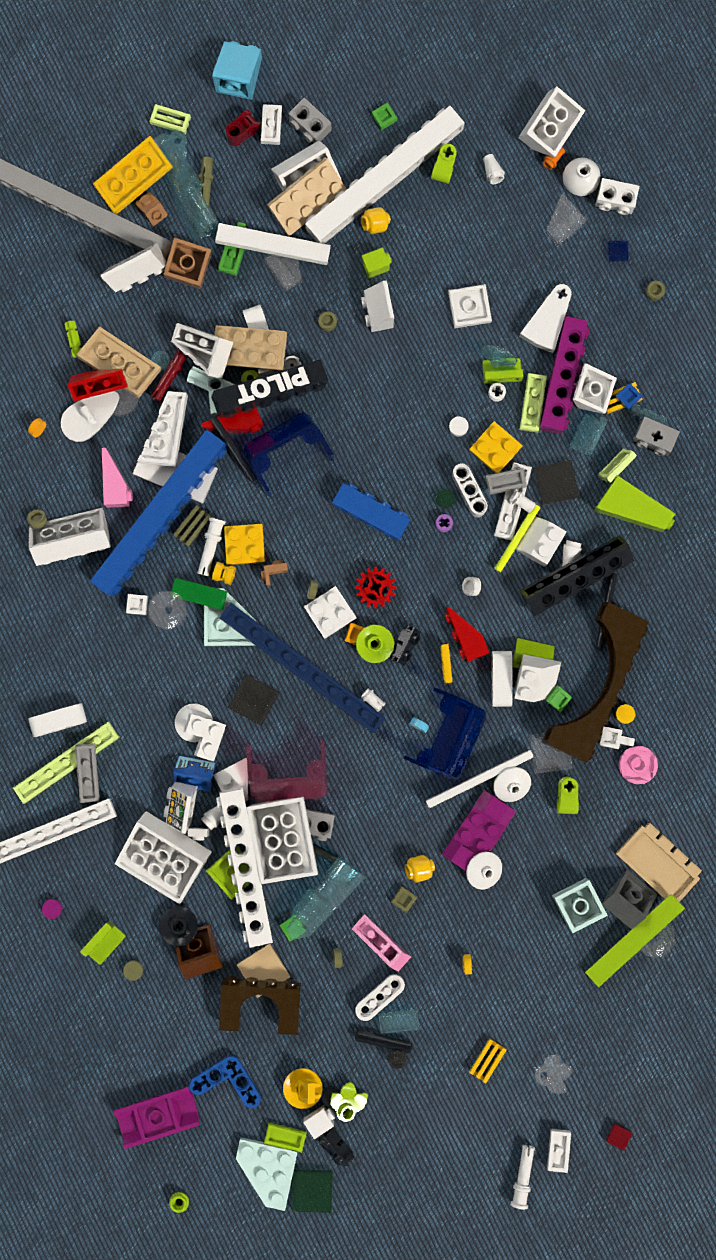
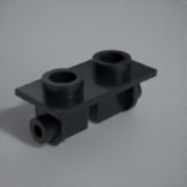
M406 625L405 628L403 627L398 637V640L402 641L403 644L395 643L390 659L405 666L406 662L411 659L414 646L420 640L421 632L409 625Z
M331 1128L325 1132V1135H320L318 1137L320 1139L319 1144L324 1150L330 1151L333 1155L332 1160L338 1166H349L346 1161L350 1162L354 1159V1152L345 1142L340 1146L337 1145L342 1138L335 1129Z

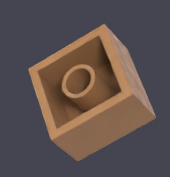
M174 238L163 274L164 278L201 289L212 254L211 249Z

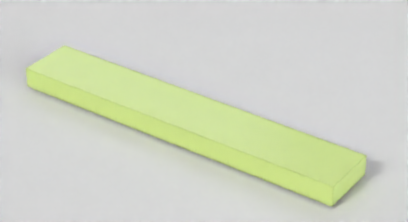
M107 722L75 745L95 743L97 754L120 737L110 722ZM75 745L13 788L23 804L77 768Z

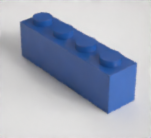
M343 483L332 502V506L399 542L410 523L408 515L400 510L395 512L391 509L392 506L384 501L381 503L375 501V497L367 492L363 494L357 491L358 487L351 483H348V485Z

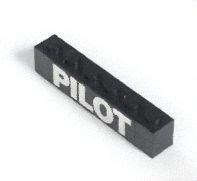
M320 359L214 390L211 398L219 419L223 417L228 419L234 417L236 413H249L256 407L261 406V408H265L276 401L281 403L293 396L302 397L309 391H321L325 388L328 377Z

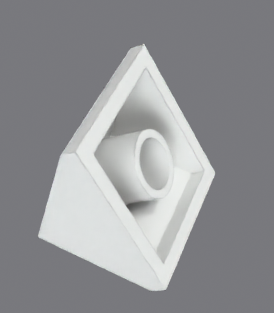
M584 364L573 397L574 403L579 409L606 414L617 378L588 364Z

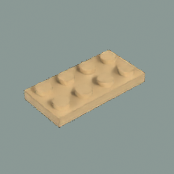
M323 158L269 202L267 206L286 235L291 236L306 223V220L311 215L319 213L323 205L328 202L331 203L339 192L346 191L347 189L327 158Z
M216 325L215 336L233 342L226 366L283 370L287 340L286 331Z
M101 327L96 330L77 354L78 359L96 371L122 368L128 387L124 389L138 399L161 371L159 365Z

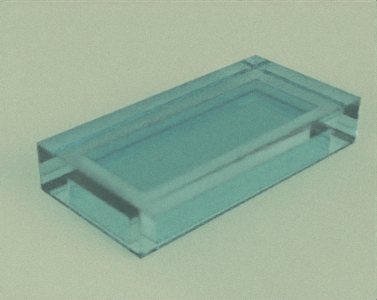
M417 1009L379 1013L381 1034L420 1030Z

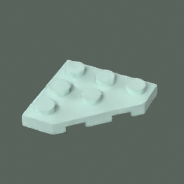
M227 593L223 610L204 605V646H255L219 619L230 603L254 619L229 593Z
M241 1137L236 1156L237 1162L264 1205L269 1208L285 1211L297 1151Z

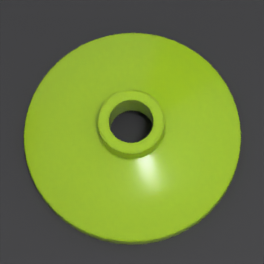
M370 625L362 629L358 634L356 649L365 661L380 663L388 659L392 654L394 639L390 631L385 627ZM373 640L377 641L375 648L371 646Z

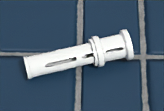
M210 517L208 532L204 535L207 540L197 571L198 574L202 575L205 567V576H209L217 542H220L222 539L220 534L223 525L226 523L225 521Z
M522 1145L518 1179L513 1185L515 1192L510 1205L518 1209H528L526 1203L528 1192L531 1191L529 1179L535 1147L530 1145L529 1149L527 1145Z

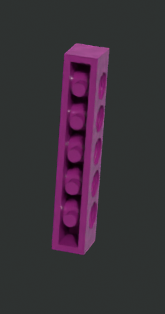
M566 316L563 321L539 430L560 435L563 430H567L569 419L566 416L568 411L571 412L573 400H570L571 394H575L577 382L574 381L576 375L580 374L582 364L578 363L580 357L584 356L586 346H583V341L588 338L590 328L587 327L588 321ZM569 337H576L578 339V342H570ZM565 355H572L574 361H567ZM560 373H568L570 379L564 380ZM556 391H563L566 397L559 398ZM555 408L559 409L562 415L555 416L552 410Z

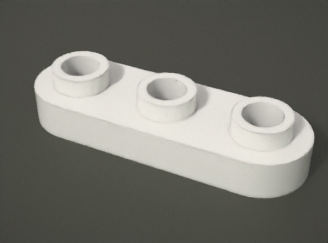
M398 974L389 975L356 1005L357 1017L363 1021L372 1019L404 990L403 978ZM394 980L397 981L398 986L393 987L391 985V982ZM377 994H383V999L378 1000L376 998ZM367 1006L369 1011L367 1013L362 1012V1007Z

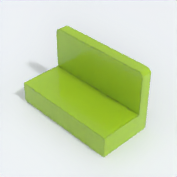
M519 358L484 360L482 363L484 384L519 382L523 379V369H521Z
M517 638L512 667L520 669L523 654L553 660L554 646Z
M109 920L80 953L85 957L89 955L100 965L122 942L126 935Z

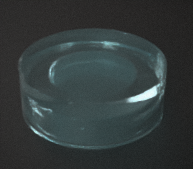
M157 351L153 354L151 361L159 365L161 371H164L169 366L168 362L171 359L165 351Z

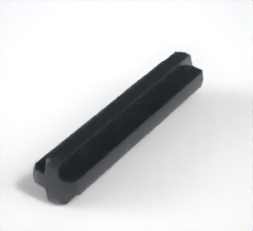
M357 1030L355 1034V1041L406 1053H410L412 1049V1042L361 1030Z

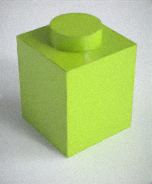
M383 248L362 255V264L368 279L389 271L392 261L389 253H385Z

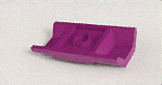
M483 790L442 855L466 871L470 860L475 855L481 852H491L516 811Z
M189 1086L113 1110V1114L117 1118L121 1129L124 1150L200 1126L198 1109Z

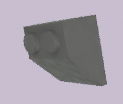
M627 869L608 891L602 905L630 929H633L646 918L657 894Z

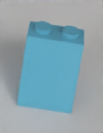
M224 41L212 75L216 92L252 100L262 60L261 49L253 45H240L235 41Z

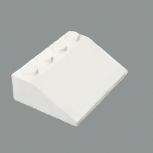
M304 797L251 804L246 807L261 884L318 875Z
M146 811L134 826L115 865L178 904H181L212 851Z

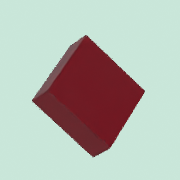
M613 1123L606 1142L624 1151L633 1133Z

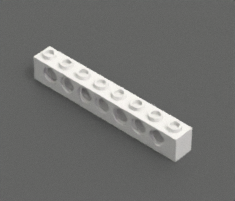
M241 787L219 792L220 797H216L218 809L222 808L224 816L220 817L222 828L226 827L227 835L224 836L225 845L230 847L231 854L228 855L229 866H234L235 873L231 874L233 886L237 885L239 891L235 893L237 905L241 904L242 912H239L241 924L245 923L246 931H242L244 942H249V947L273 943L243 789ZM229 806H237L238 812L235 815L228 814L227 808ZM235 824H239L242 827L241 832L238 834L231 832V827ZM239 843L246 846L245 851L242 853H237L234 850L235 846ZM241 863L249 864V869L246 872H241L238 869ZM245 882L253 884V888L250 891L242 889V885ZM249 901H254L257 903V906L253 910H248L246 904ZM253 920H258L261 924L259 928L252 929L250 923Z

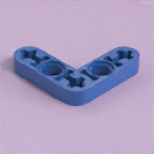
M228 1055L194 1076L189 1084V1089L193 1094L201 1095L229 1078L246 1107L255 1108L261 1101L259 1090L236 1055ZM228 1060H231V1062L236 1061L235 1069L238 1073L234 1077L232 1076L235 1073L234 1069L227 1067ZM212 1070L220 1072L221 1077L218 1080H213L210 1077ZM203 1075H206L208 1082L202 1085L201 1090L199 1088L195 1089V1081L198 1083L204 1081L205 1077ZM244 1076L247 1079V1085L239 1086L236 1079ZM250 1086L252 1087L249 1089L250 1094L257 1096L255 1103L248 1101L249 1094L247 1091L244 1094L242 1093V1091L247 1090Z

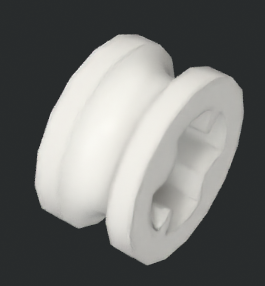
M494 383L488 391L489 398L495 402L501 401L506 394L505 386L501 383ZM496 388H499V391L502 392V395L499 394V396L496 397L495 393L492 392V390L495 391Z

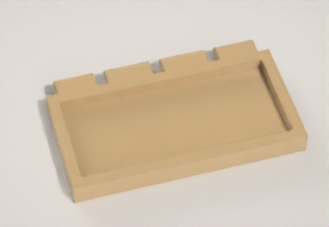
M648 823L645 827L641 825L615 854L664 899L672 894L680 902L700 880L698 875L702 870L692 861L685 865L689 858L678 848L671 852L670 850L674 847V844L663 834L656 839L660 831L651 823Z

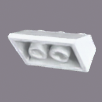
M555 87L547 92L518 138L531 149L554 158L585 110L561 89Z
M321 141L315 142L271 169L282 191L287 189L323 158H327L341 179L328 148Z
M156 243L109 267L101 274V277L115 292L119 290L125 292L132 288L131 284L135 282L141 284L149 279L147 276L153 273L156 276L164 272L167 261Z

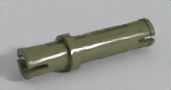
M202 157L201 173L198 176L200 186L197 214L208 216L211 181H213L214 177L212 175L214 159Z

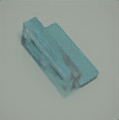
M585 414L569 447L590 457L608 419L602 416L600 419H597L589 414Z

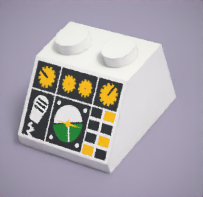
M175 782L172 788H168L167 799L170 800L169 806L165 807L164 817H166V824L182 834H186L192 823L198 786Z

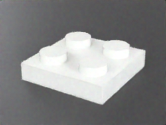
M336 586L304 606L324 639L357 619Z

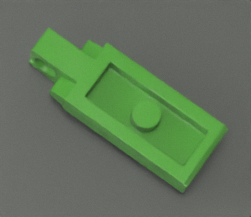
M238 222L237 227L247 228L245 223ZM225 245L218 271L237 277L245 249Z

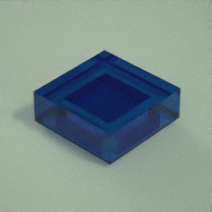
M628 241L608 242L609 262L628 261Z

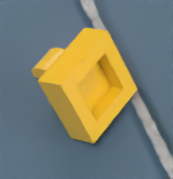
M306 1079L298 1080V1100L306 1104L315 1103V1099L321 1096L315 1093V1088L321 1087V1084Z

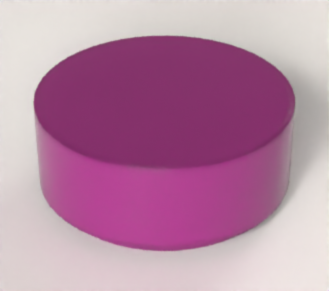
M49 899L42 906L43 915L48 919L57 918L63 910L61 902L57 899Z

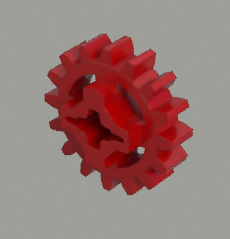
M374 567L372 572L367 568L366 575L361 572L362 579L356 580L360 585L355 586L356 590H360L356 596H362L360 602L364 603L366 601L368 608L371 604H374L375 609H377L378 604L385 607V601L391 603L389 597H395L392 590L396 589V586H392L395 579H389L391 573L384 574V568L379 572L377 567ZM374 575L381 576L385 580L380 581ZM368 578V587H365L363 589V584L365 580ZM372 580L377 586H381L379 588V596L375 590L371 591L373 587ZM389 587L387 595L383 597V590ZM372 595L376 597V600H371L366 596Z

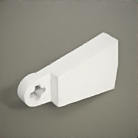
M564 284L557 285L528 322L519 337L535 347L553 353L571 298V289ZM565 291L564 295L567 297L559 299L557 292Z

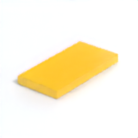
M149 136L96 180L93 185L113 213L117 215L170 171L173 166L154 139Z

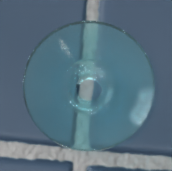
M484 345L481 348L482 355L494 367H509L517 363L516 356L504 348L495 345Z

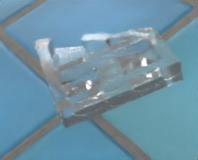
M564 194L559 198L546 234L557 246H560L587 221Z
M273 254L264 259L265 264L285 291L301 283L302 278L298 259Z

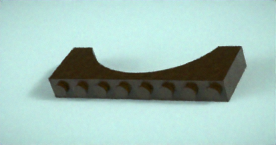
M610 602L601 604L595 618L596 623L604 633L609 652V670L604 688L594 704L582 715L566 723L549 725L541 742L586 763L594 756V747L602 737L601 731L610 719L609 713L611 708L617 703V694L625 684L624 678L626 673L633 666V657L640 650L641 645L639 643L648 631L647 625L649 621Z

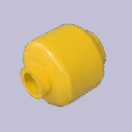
M381 207L366 210L361 217L362 228L369 234L386 231L388 224H390L388 212H385Z
M425 855L408 859L405 865L407 878L415 883L430 879L432 871L435 870L432 859L429 860Z

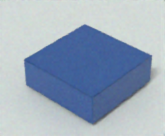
M631 383L615 395V398L627 410L643 397Z

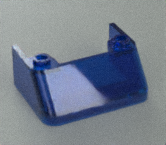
M306 413L297 414L251 440L244 446V454L268 497L272 494L261 474L270 468L271 461L268 454L300 436L307 444H315L320 441L331 461L334 460V453L312 418Z
M434 687L433 691L443 696V699L440 701V710L446 715L431 750L423 748L418 753L416 760L406 755L403 759L456 781L461 777L486 720V711L456 695Z

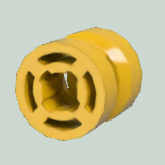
M217 562L212 580H221L225 584L231 585L236 567H227L223 563Z

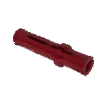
M179 348L172 361L168 362L169 366L150 395L159 402L162 401L177 373L181 372V366L188 356Z

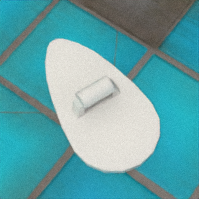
M115 391L82 399L68 407L61 418V428L64 435L76 442H84L90 439L114 413L119 401V394Z

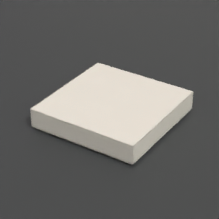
M486 284L448 290L454 329L492 322Z

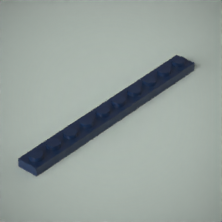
M232 603L229 604L220 616V620L373 734L385 720L384 716Z

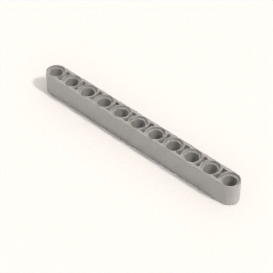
M0 159V184L139 251L157 243L165 259H167L173 243L166 238Z

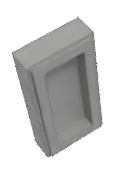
M523 468L485 476L489 495L527 487Z

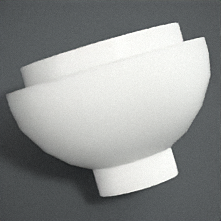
M588 158L574 159L564 169L563 183L566 189L574 195H589L597 189L600 183V170L597 164ZM585 170L587 174L583 175L580 171Z

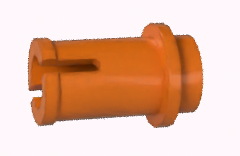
M561 147L554 158L545 156L543 158L544 167L549 170L557 166L556 163L565 153L564 148Z

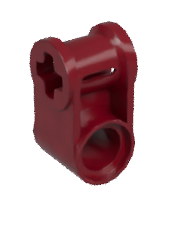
M250 110L244 111L238 118L227 125L226 136L230 145H240L261 128V123L256 122L251 116ZM233 132L239 133L237 136L230 135Z

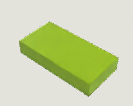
M269 1122L264 1144L302 1153L307 1131Z

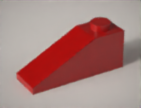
M122 368L80 373L71 376L67 383L74 401L128 387Z
M254 408L249 413H236L232 418L226 419L223 417L219 419L225 430L230 433L250 432L253 434L260 431L261 427L264 426L257 408ZM210 420L201 424L204 431L217 432Z

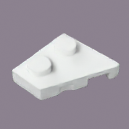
M247 758L214 774L221 791L242 787L245 802L248 801ZM231 805V806H229V807H230V809H232V808H234V807H236V806H235V805Z

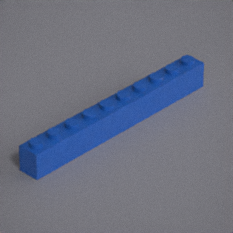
M208 430L203 433L90 580L92 584L110 597L117 595L121 591V585L125 579L129 580L135 566L137 564L140 565L144 561L145 553L154 548L159 535H163L167 531L169 522L177 518L182 505H186L190 501L192 491L195 488L199 489L204 482L202 478L206 473L210 474L214 470V464L218 459L224 457L227 452V445Z

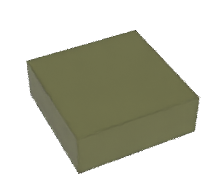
M401 886L391 900V903L407 913L418 897Z

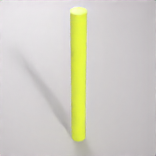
M535 504L533 510L524 519L494 568L496 571L501 573L540 510L538 505Z

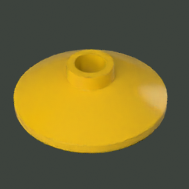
M300 1068L292 1071L286 1077L283 1093L289 1104L296 1108L306 1109L315 1105L320 1098L315 1099V1103L306 1104L298 1100V1080L306 1079L321 1084V1087L315 1088V1093L320 1095L322 1094V1082L319 1076L312 1070Z

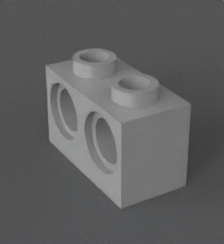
M305 98L289 112L290 125L295 130L299 129L303 133L305 140L309 143L322 141L332 130L331 122ZM302 114L307 116L305 119L298 118ZM314 127L320 128L317 132H313L311 129Z
M306 809L311 835H314L316 840L326 841L327 838L331 839L335 814ZM325 821L328 824L329 828L326 832L319 831V822Z

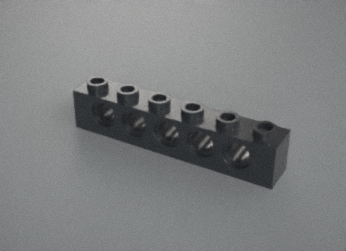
M619 535L519 591L528 610L533 616H536L597 581L610 576L617 570L626 567L634 562V558L628 543Z

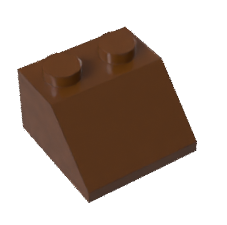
M211 924L198 927L197 934L190 943L184 946H175L178 967L185 980L223 967Z

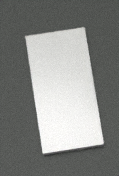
M178 452L176 467L139 464L137 462L133 475L163 487L187 455ZM215 467L210 474L206 473L202 478L204 482L199 489L195 488L192 491L191 499L202 504L204 503L218 468Z

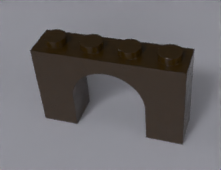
M228 976L223 978L219 1030L239 1031L243 1002L251 996L264 995L271 998L278 1007V1034L298 1035L301 983H297L295 980H286L285 982L277 981L276 979L258 980L254 977L238 979L236 976Z

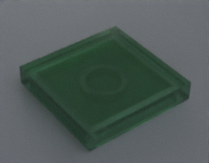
M294 1169L292 1212L332 1213L333 1171Z

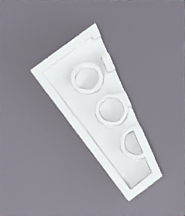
M167 392L159 410L156 423L154 422L149 439L144 444L142 455L137 460L139 464L176 467L188 398L187 393Z

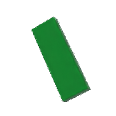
M175 578L171 597L223 610L228 591Z

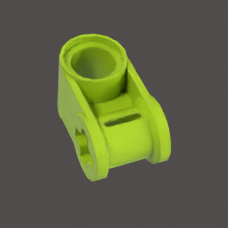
M444 144L441 147L431 179L449 184L457 152L454 145ZM446 153L450 154L449 158L445 157Z
M563 777L558 783L557 813L578 814V783L571 777ZM569 781V783L572 784V787H569V789L567 790L566 788H564V785L568 784Z

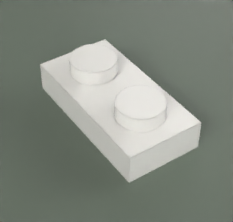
M263 105L261 144L280 145L282 105Z
M550 1129L548 1171L568 1173L570 1131Z

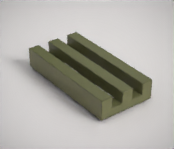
M196 505L173 535L189 547L207 525L209 517H212ZM199 512V515L191 523L188 529L184 532L182 536H180L181 532L185 529V527L192 520L195 514ZM203 516H205L206 518L203 520L200 526L192 534L189 540L186 541L185 538L189 535V533L196 526L199 520Z

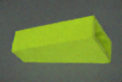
M619 476L614 479L594 509L598 513L659 532H663L665 529L669 530L675 522L673 519L675 516L674 512Z

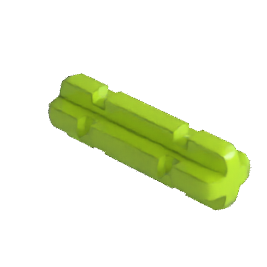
M68 321L64 325L66 331H68L67 337L69 346L72 348L71 354L73 358H78L77 354L82 348L79 347L81 346L78 331L75 330L77 329L76 322Z

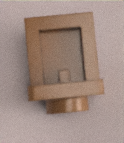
M151 192L142 196L135 203L153 226L168 215L161 203Z
M283 560L272 561V565L264 566V571H261L262 582H266L267 586H271L270 575L288 573L287 563H283Z

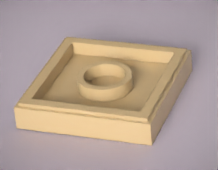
M270 943L237 964L245 979L254 977L258 980L276 979L283 982L290 978V974Z

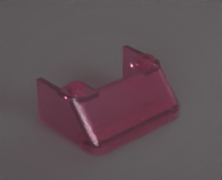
M320 740L321 760H314L308 764L306 769L307 777L268 779L267 769L261 764L253 763L252 745H246L248 779L252 798L256 802L304 797V800L323 798L328 792L325 740Z

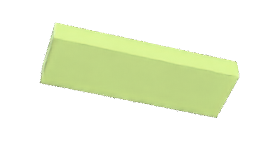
M528 373L519 430L539 432L547 376Z

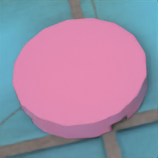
M632 746L626 749L620 756L618 763L622 777L634 784L649 782L656 775L658 769L656 756L651 750L643 746Z

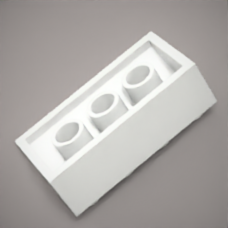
M103 507L47 521L43 527L38 529L29 526V550L36 566L58 560H66L70 557L85 555L98 550L102 551L111 547Z

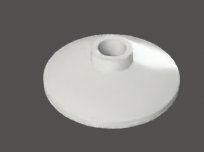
M189 704L181 708L177 713L175 728L179 736L184 740L198 742L199 736L183 731L189 713L213 720V717L206 707L200 704Z
M507 768L496 777L493 786L494 792L502 801H517L523 798L529 791L531 778L522 768Z
M492 852L478 853L470 860L467 866L466 876L468 882L477 889L492 887L501 876L502 863L499 857Z

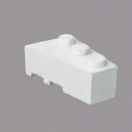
M177 323L171 342L185 355H188L196 365L200 366L208 376L222 379L233 342Z

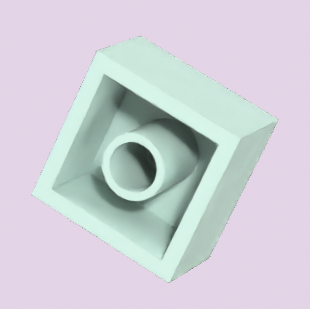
M587 878L552 895L568 929L572 933L608 916L590 880Z

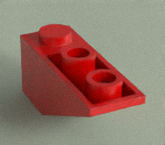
M447 607V613H444L447 623L452 624L454 630L451 633L454 641H458L461 648L458 651L462 660L466 659V662L489 654L483 635L453 609Z

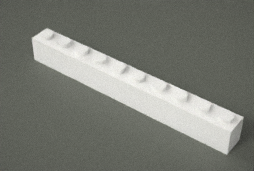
M451 106L441 109L432 121H426L422 125L421 130L410 134L407 141L403 144H398L389 156H383L379 160L378 165L367 169L361 179H355L350 184V188L345 192H339L335 200L323 205L318 214L311 215L306 220L307 223H305L306 231L317 243H326L441 149L444 144H447L463 131L465 122Z

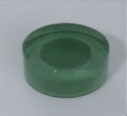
M443 489L436 495V503L442 509L450 508L455 502V495L451 490Z

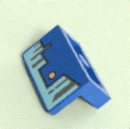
M178 756L173 771V784L179 782L198 786V790L210 792L216 762Z

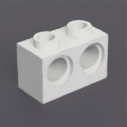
M602 178L595 206L604 211L615 210L622 215L632 214L636 205L639 186ZM608 193L612 198L607 199L603 194ZM627 197L630 200V202L626 203L622 200V198Z

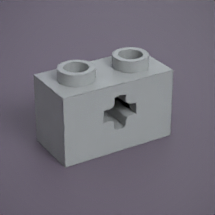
M644 417L639 424L633 442H636V445L640 448L647 449L648 447L654 450V453L659 456H668L674 447L680 431ZM653 435H657V441H654Z

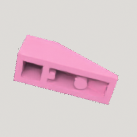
M102 448L104 505L107 508L130 507V501L133 500L132 490H129L109 451L106 448Z
M365 914L352 928L392 969L399 972L411 958L399 944Z

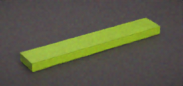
M670 894L585 973L600 987L685 909L684 906Z

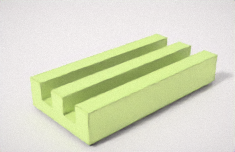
M155 104L149 122L152 125L186 135L191 115ZM157 111L185 119V121L158 114Z
M622 449L598 476L601 480L611 483L637 455L631 450Z

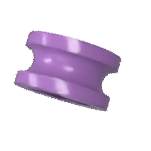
M446 514L438 516L435 523L436 528L440 532H448L453 525L452 518ZM441 519H442V520H446V519H447V520L449 521V522L447 523V525H449V527H447V528H446L445 526L440 527L439 524H441V522H439V521H440Z

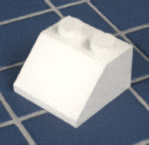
M386 280L364 290V297H361L363 309L367 308L368 315H365L366 326H370L371 332L390 329L394 326V314Z
M535 516L515 550L545 567L565 536L566 531L547 520Z
M523 654L515 685V699L530 702L546 699L555 688L561 662Z

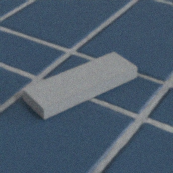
M95 743L75 745L80 803L100 801Z

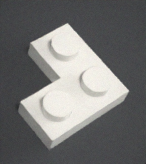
M189 713L183 731L200 737L194 755L214 761L226 725Z

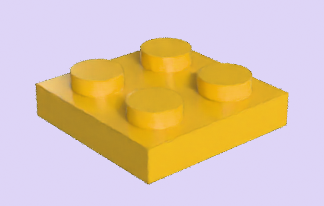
M494 421L469 451L494 473H500L523 445Z
M263 524L224 526L227 565L265 563Z

